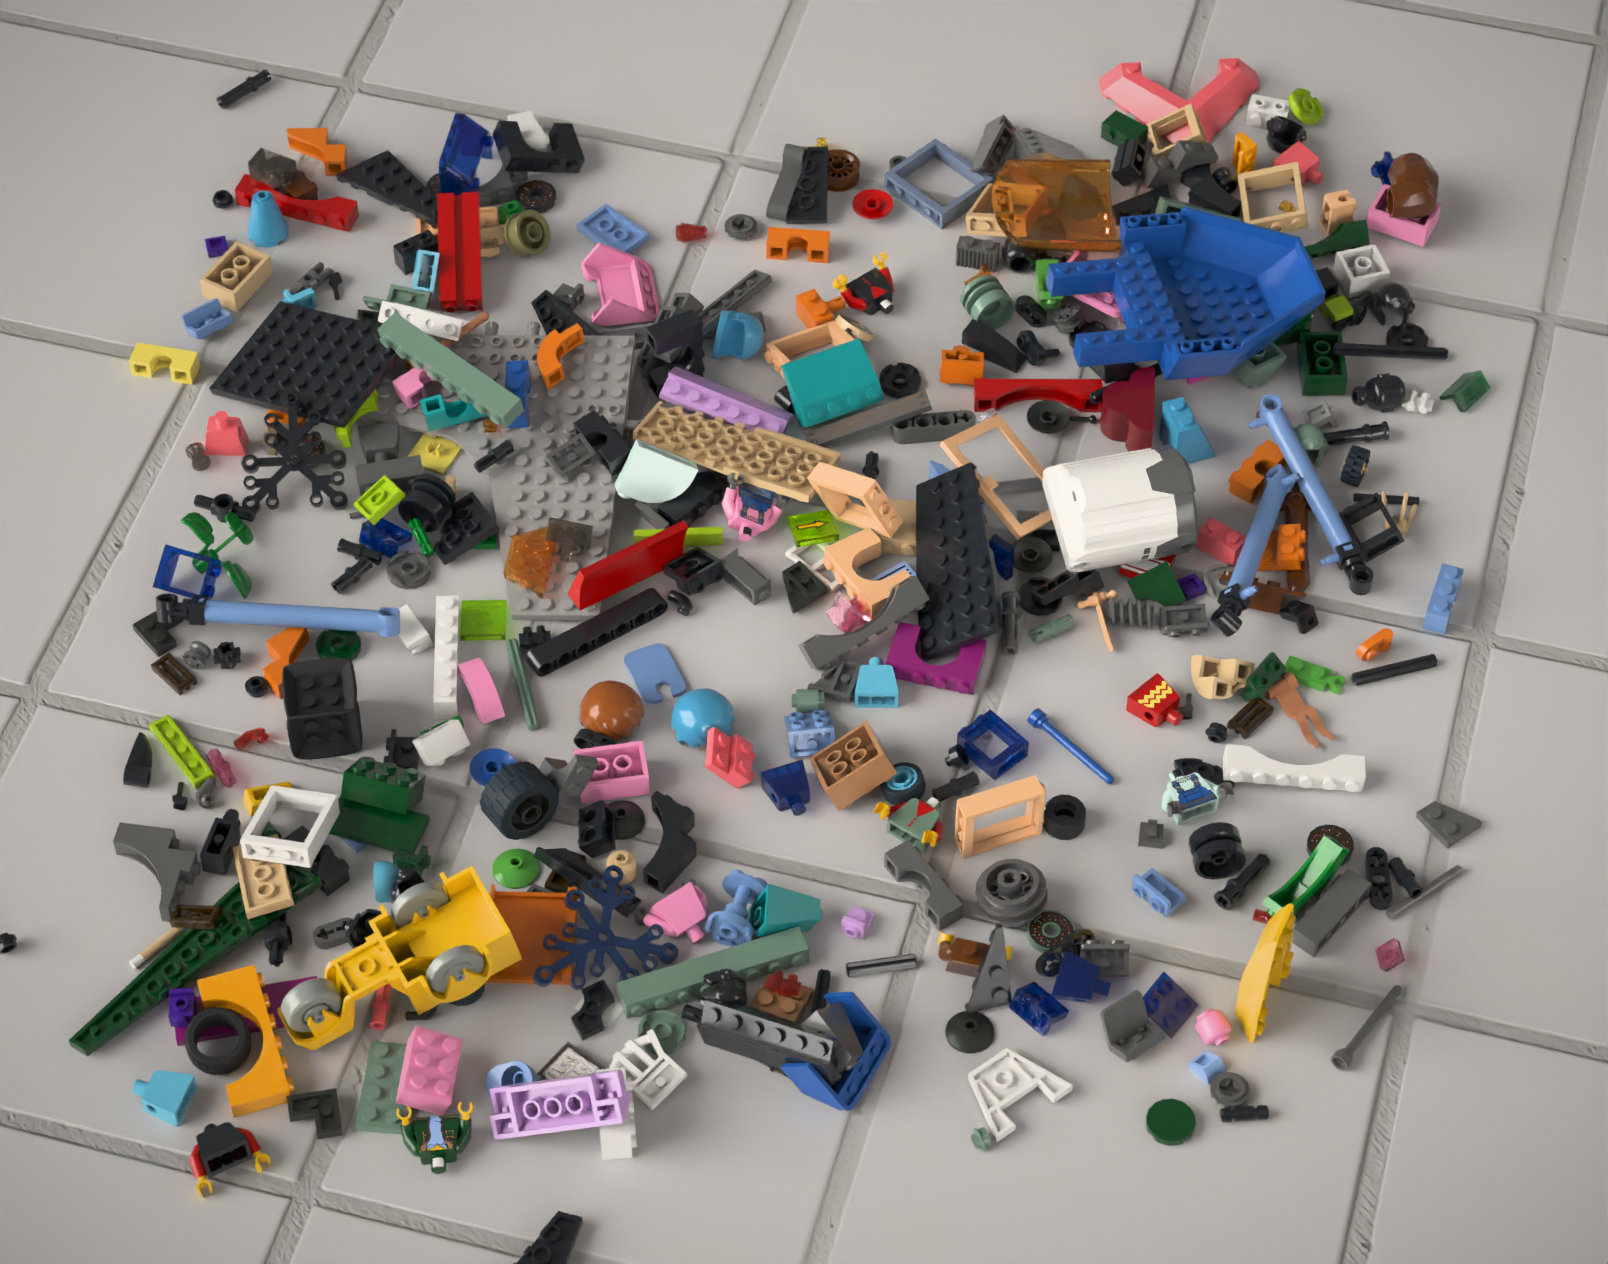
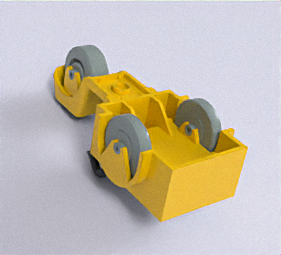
M473 866L448 879L444 872L440 873L443 887L435 882H425L410 887L393 903L391 916L388 915L383 904L380 905L379 909L382 914L368 921L374 934L365 938L366 943L328 963L325 967L324 978L310 979L291 989L284 997L281 1007L277 1010L293 1041L307 1049L316 1050L351 1031L354 1028L355 1001L390 983L391 987L407 995L416 1011H407L405 1013L407 1021L428 1020L435 1015L440 1003L457 1001L472 994L490 976L521 960V954L511 931Z

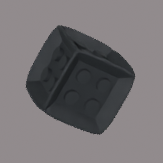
M325 658L301 661L285 666L282 672L283 699L288 718L287 731L293 756L297 759H321L349 755L362 749V727L357 702L355 671L351 660L347 658Z

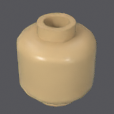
M627 850L614 851L609 855L606 868L616 865L623 871V879L618 885H626L634 881L637 876L635 856ZM610 872L612 877H618L617 872Z

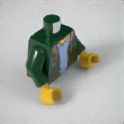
M460 1101L458 1104V1110L462 1114V1118H460V1114L412 1118V1122H410L409 1118L412 1114L410 1107L407 1106L409 1111L407 1117H401L399 1108L397 1109L396 1115L402 1120L400 1127L404 1145L413 1156L420 1157L421 1164H431L432 1173L442 1174L446 1172V1163L457 1161L458 1153L463 1152L471 1140L472 1119L469 1117L474 1111V1104L470 1102V1110L468 1112L462 1110L463 1101Z

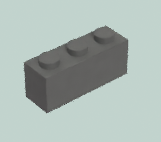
M420 455L355 465L360 496L368 491L384 475L402 492H406L416 477L424 474Z

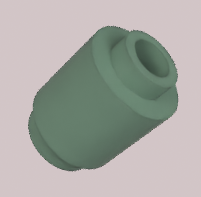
M796 689V694H792L791 697L792 707H796V712L824 710V691H818V689Z

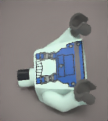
M1175 769L1169 774L1171 781L1167 784V791L1163 793L1161 808L1164 812L1168 813V817L1173 815L1176 824L1180 825L1217 812L1219 797L1225 800L1228 794L1234 795L1233 786L1230 782L1216 785L1205 778L1203 779L1198 773L1184 776L1181 769Z

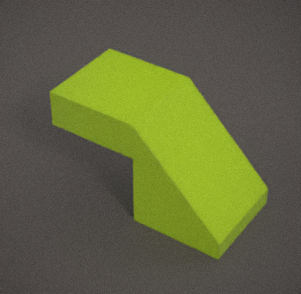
M1344 295L1326 297L1324 302L1317 307L1325 319L1331 316L1334 322L1353 315V307Z

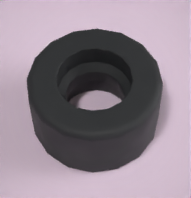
M1058 795L1051 798L1044 810V828L1047 833L1060 840H1070L1079 836L1085 827L1086 808L1083 802L1071 795ZM1068 815L1072 817V819L1063 820L1058 818L1057 816Z

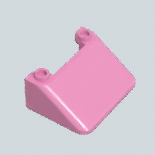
M598 243L581 263L584 277L591 282L597 281L602 304L601 310H595L592 313V323L606 327L655 321L660 307L649 263L642 258L603 243Z

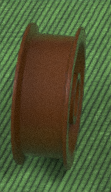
M843 149L829 150V191L843 192L857 185L860 179V161L855 154Z

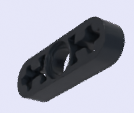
M1372 847L1367 850L1365 856L1367 881L1372 883L1369 894L1370 904L1377 910H1385L1390 907L1393 897L1387 853L1382 848ZM1372 857H1377V860H1379L1378 866L1375 867V859ZM1381 875L1385 880L1383 882H1376L1372 876ZM1380 890H1382V898L1385 900H1380V897H1378Z
M1078 928L1038 957L1035 963L1037 973L1046 977L1057 975L1080 957L1081 943L1079 942L1082 940L1081 935L1086 937L1083 940L1085 944L1087 940H1095L1094 933L1089 929ZM1064 946H1067L1070 951L1066 959H1063L1061 956V950ZM1046 961L1052 962L1048 966L1049 970H1045V967L1047 966Z

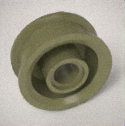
M526 210L522 213L511 215L503 228L509 249L518 257L528 258L541 254L547 250L550 244L551 234L546 219L535 210Z

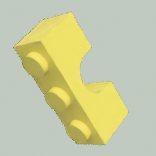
M137 342L129 359L132 375L152 378L158 369L170 368L172 382L193 385L200 369L198 352Z

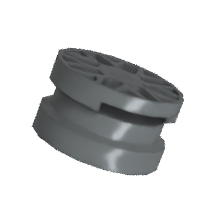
M1074 302L1058 307L1052 314V318L1057 322L1056 327L1060 333L1074 332V328L1077 326L1081 328L1085 323V317L1081 313L1079 304Z

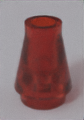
M687 223L676 225L677 241H682V243L706 238L707 236L706 226Z

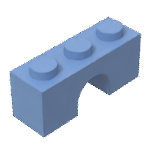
M1442 563L1427 608L1423 629L1445 635L1453 604L1456 601L1461 585L1463 568Z

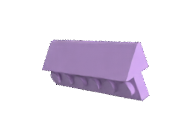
M676 366L668 373V378L659 394L660 399L683 407V412L695 414L696 411L704 413V418L715 420L716 416L724 418V423L735 426L737 421L744 423L745 429L752 431L759 427L784 434L793 417V414Z
M622 1069L497 1086L489 1089L494 1114L490 1115L494 1140L624 1123L632 1092L626 1091Z

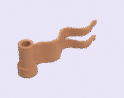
M1288 672L1282 675L1281 679L1274 682L1266 691L1265 697L1268 700L1275 697L1285 715L1298 722L1303 736L1315 748L1320 747V744L1312 736L1306 716L1311 719L1315 729L1322 736L1330 740L1335 739V736L1323 726L1316 709L1307 706L1296 690L1298 682L1293 673Z

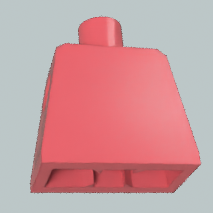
M1299 141L1274 160L1273 167L1298 162L1303 185L1309 180L1318 185L1324 177V174L1318 171L1319 157Z
M218 411L215 416L209 417L206 430L205 455L246 456L249 438L240 418L228 417L225 411Z

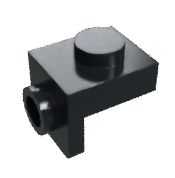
M1294 600L1280 610L1282 619L1296 622L1301 634L1307 633L1319 624L1314 606Z

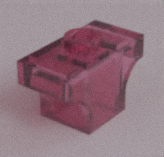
M840 591L833 596L834 603L825 612L834 625L844 633L850 632L859 625H865L871 620L866 613L861 611L863 606L856 598L851 600Z

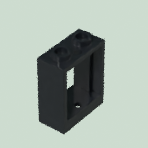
M1377 492L1339 513L1350 536L1359 544L1362 550V557L1366 563L1405 542ZM1381 510L1390 528L1361 543L1351 525Z

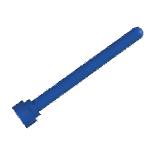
M1040 708L1035 709L1029 715L1027 722L1031 726L1046 731L1107 784L1114 782V777L1050 724L1046 717L1047 714Z

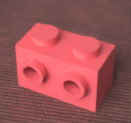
M1210 517L1199 529L1197 548L1234 567L1246 536Z

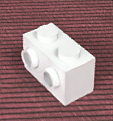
M1252 94L1247 110L1246 125L1266 128V122L1276 115L1289 119V101Z
M453 719L413 740V744L423 764L433 766V768L446 762L445 758L451 755L455 757L464 753V748L471 745L460 721Z

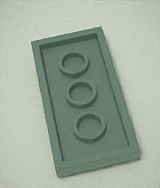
M371 1041L355 1122L356 1131L402 1134L400 1127L402 1120L397 1117L396 1111L399 1108L401 1117H407L409 1111L407 1106L397 1104L396 1098L407 1044Z

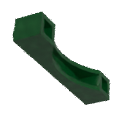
M1367 220L1341 223L1325 239L1315 244L1304 246L1308 255L1312 254V258L1325 256L1324 252L1332 251V255H1334L1336 252L1344 251L1346 248L1354 249L1364 247L1363 245H1369Z

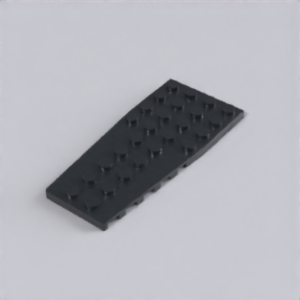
M972 462L916 485V576L930 599L925 602L926 606L917 611L918 623L921 626V657L926 661L1003 631L997 569L993 550L989 547L991 538L985 526L987 518L982 510L984 502L978 490L980 482L975 474L977 467Z

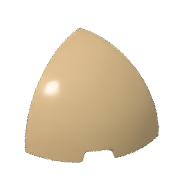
M1204 655L1192 656L1191 675L1193 684L1198 693L1205 698L1216 700L1230 698L1234 696L1233 694L1238 689L1246 686V679L1253 672L1255 663L1240 659L1220 660Z

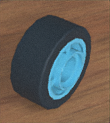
M909 762L894 764L897 774L889 781L880 784L885 800L892 805H898L908 802L912 798L921 799L926 790V783L921 769Z

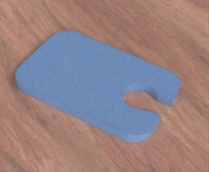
M656 643L625 655V666L647 704L653 705L663 702L661 694L656 691V688L662 684L670 686L673 698L686 692V683L665 645Z

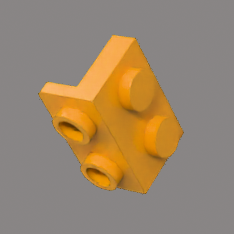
M1243 132L1235 135L1232 165L1237 168V181L1238 174L1254 171L1258 147Z

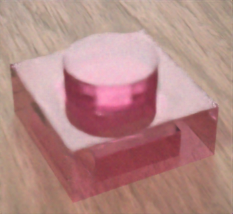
M1395 938L1375 949L1380 969L1385 972L1405 961L1400 941Z

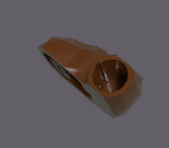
M1416 153L1402 154L1394 158L1388 171V177L1392 184L1387 192V209L1390 218L1415 219L1430 216L1436 210L1439 176L1436 170L1426 158Z

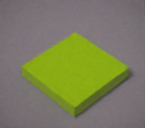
M384 475L353 505L375 525L406 495Z

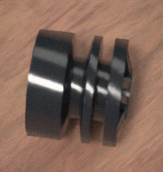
M421 474L416 477L408 492H406V496L399 503L398 512L407 524L410 520L418 518L425 532L432 533L438 529L445 515H447L456 501L455 493L439 477Z

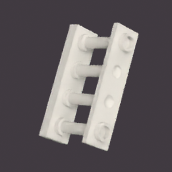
M382 301L378 322L384 323L396 312L426 334L459 341L462 327L470 322ZM472 330L466 335H473L474 330Z

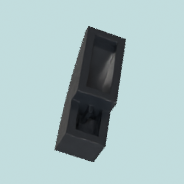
M974 319L971 320L962 332V344L984 352L985 360L1014 373H1017L1027 360V357L1009 340Z

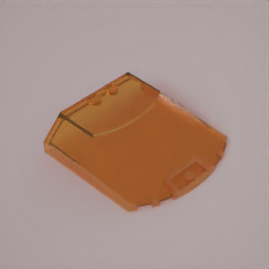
M1008 159L1004 163L1002 170L998 171L992 187V209L999 227L1016 246L1069 253L1121 252L1122 242L1116 239L1110 195V160Z

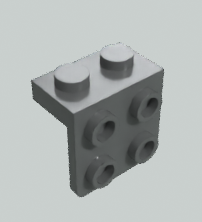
M1138 990L1126 995L1100 1013L1110 1052L1126 1062L1135 1059L1138 1055L1166 1039L1164 1031L1149 1022L1142 993Z

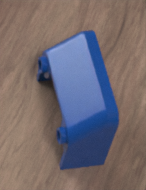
M853 991L826 993L824 998L830 1005L840 1001L845 1009L864 1052L857 1058L859 1063L849 1071L845 1069L841 1073L843 1077L832 1086L823 1079L810 1062L782 1064L780 1068L804 1095L840 1111L852 1110L856 1106L887 1054L891 1040L887 1031Z

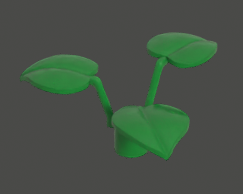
M197 512L184 516L180 522L188 526L205 543L198 556L192 560L194 568L199 573L204 574L210 568L214 571L216 568L224 566L226 573L245 600L252 587L249 575L238 563L232 564L230 561L217 563V560H219L217 553L236 537L245 545L252 543L254 537L250 528L235 513H228L225 516V520L234 534L215 550H208V547L214 543L215 538L212 534L213 528L203 515Z

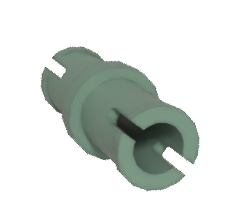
M1066 614L1056 620L1050 619L1044 625L1031 629L1029 632L1030 637L1039 634L1032 638V641L1037 643L1050 636L1056 637L1060 632L1073 628L1075 621L1067 622L1073 617L1071 614Z

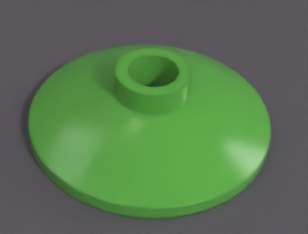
M510 849L501 853L495 859L492 871L495 880L500 885L510 889H520L529 886L537 879L540 866L538 859L531 852L524 849Z

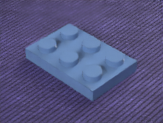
M608 204L603 205L577 224V230L594 243H603L629 254L649 240V233Z

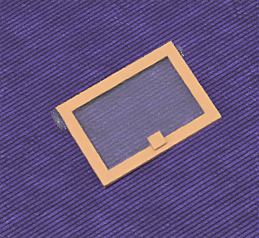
M994 408L983 413L977 420V425L940 443L942 449L957 467L970 462L977 467L975 474L980 482V487H978L979 494L1017 540L1053 521L1042 485L1044 468Z

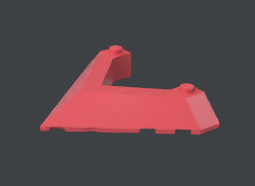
M1239 58L1219 59L1217 77L1188 101L1144 77L1140 62L1120 63L1100 78L1102 96L1107 99L1110 97L1116 102V106L1126 113L1131 112L1136 116L1137 121L1147 127L1148 123L1188 104H1192L1199 115L1207 143L1213 139L1215 134L1219 133L1234 116L1235 111L1241 108L1248 101L1249 96L1259 88L1256 71ZM1189 123L1162 135V137L1172 145L1178 140L1191 136L1192 132Z

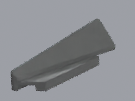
M675 293L671 306L661 307L654 324L690 309L698 315L704 309V305L690 293ZM646 339L637 357V362L643 371L641 375L648 380V371L668 364V362L653 355V350L648 345Z

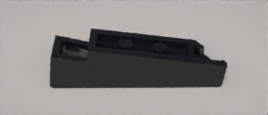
M536 848L535 858L599 903L596 897L587 890V884L591 879L598 878L602 881V890L606 892L607 884L603 881V875L566 848ZM596 883L591 884L593 889H599ZM618 885L616 887L615 896L619 894L622 890V888H620ZM624 891V894L626 896H632V894ZM634 896L631 901H625L614 908V910L628 918L641 903V899Z

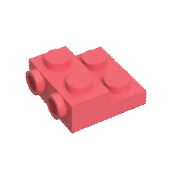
M716 727L709 729L705 768L737 789L750 783L754 778V772L751 768L756 756L753 752V744L738 734L729 737Z

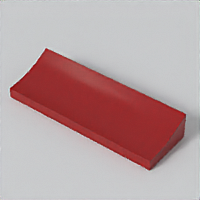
M683 520L579 570L567 594L581 611L663 571L662 566L683 555L688 525Z

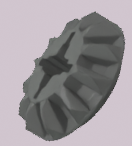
M746 214L733 215L725 222V232L728 233L729 237H735L736 240L739 238L745 240L746 237L752 238L753 234L757 233V222L753 217ZM744 224V228L738 230Z
M1224 1072L1212 1080L1210 1085L1211 1097L1216 1100L1217 1104H1222L1226 1108L1229 1106L1238 1107L1240 1104L1246 1103L1250 1094V1087L1246 1079L1241 1075L1233 1072ZM1232 1084L1233 1092L1232 1095L1228 1096L1226 1090Z

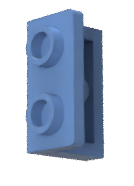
M217 298L181 315L187 333L197 339H205L210 336V333L225 329L229 323L234 321L232 314L222 309Z
M1153 868L1142 876L1139 874L1133 876L1132 890L1136 896L1143 898L1151 905L1154 911L1160 912L1166 918L1186 902L1187 896Z

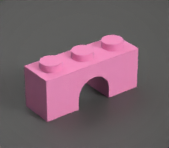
M414 367L405 374L400 375L392 383L397 397L411 410L421 404V399L427 398L424 385L434 380L424 370H418Z

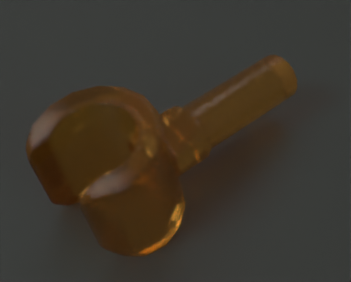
M981 265L979 273L965 281V285L967 286L971 281L980 276L991 275L992 269L987 271L988 265Z
M491 419L483 420L484 433L496 432L497 425Z

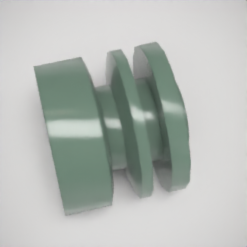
M983 275L971 281L964 288L960 297L961 304L968 314L971 315L972 319L993 330L1005 325L1015 312L1014 301L1007 291L1004 290L998 279L992 275Z

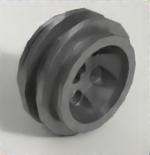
M1004 859L995 862L982 872L976 882L975 894L977 905L981 914L992 923H1000L1004 927H1019L1028 924L1039 916L1047 905L1048 890L1046 888V880L1042 871L1026 861Z

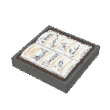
M567 1042L536 1075L541 1076L540 1080L596 1073L595 1070L606 1069V1067Z

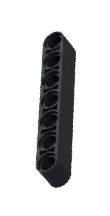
M655 588L646 589L534 647L526 654L525 660L539 677L546 676L661 616L666 612L668 603Z

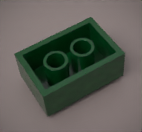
M1341 331L1299 332L1296 351L1302 396L1345 395L1348 380L1345 356L1333 353V345L1335 343H1343Z
M361 757L344 771L340 798L406 815L423 799L426 774L420 773L414 768L405 769L397 767L395 763H382L375 761L372 757Z

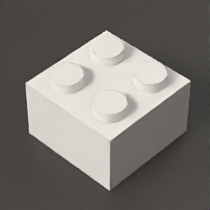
M1375 244L1336 252L1334 272L1348 298L1361 296L1367 291H1370L1371 294L1377 293L1381 287L1389 283L1390 271Z

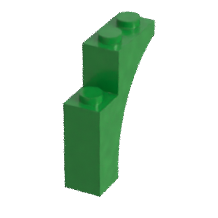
M1324 835L1315 850L1292 878L1277 891L1265 898L1262 904L1268 908L1266 912L1273 916L1290 903L1294 905V916L1297 919L1311 896H1320L1350 850L1334 838Z

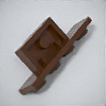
M1224 570L1223 574H1218V578L1230 581L1233 572ZM1255 577L1252 586L1256 585L1258 591L1250 596L1252 599L1248 608L1279 615L1283 593L1306 598V593L1302 592L1303 588L1289 585V589L1281 588V583L1270 580L1267 581V584L1259 583V578Z

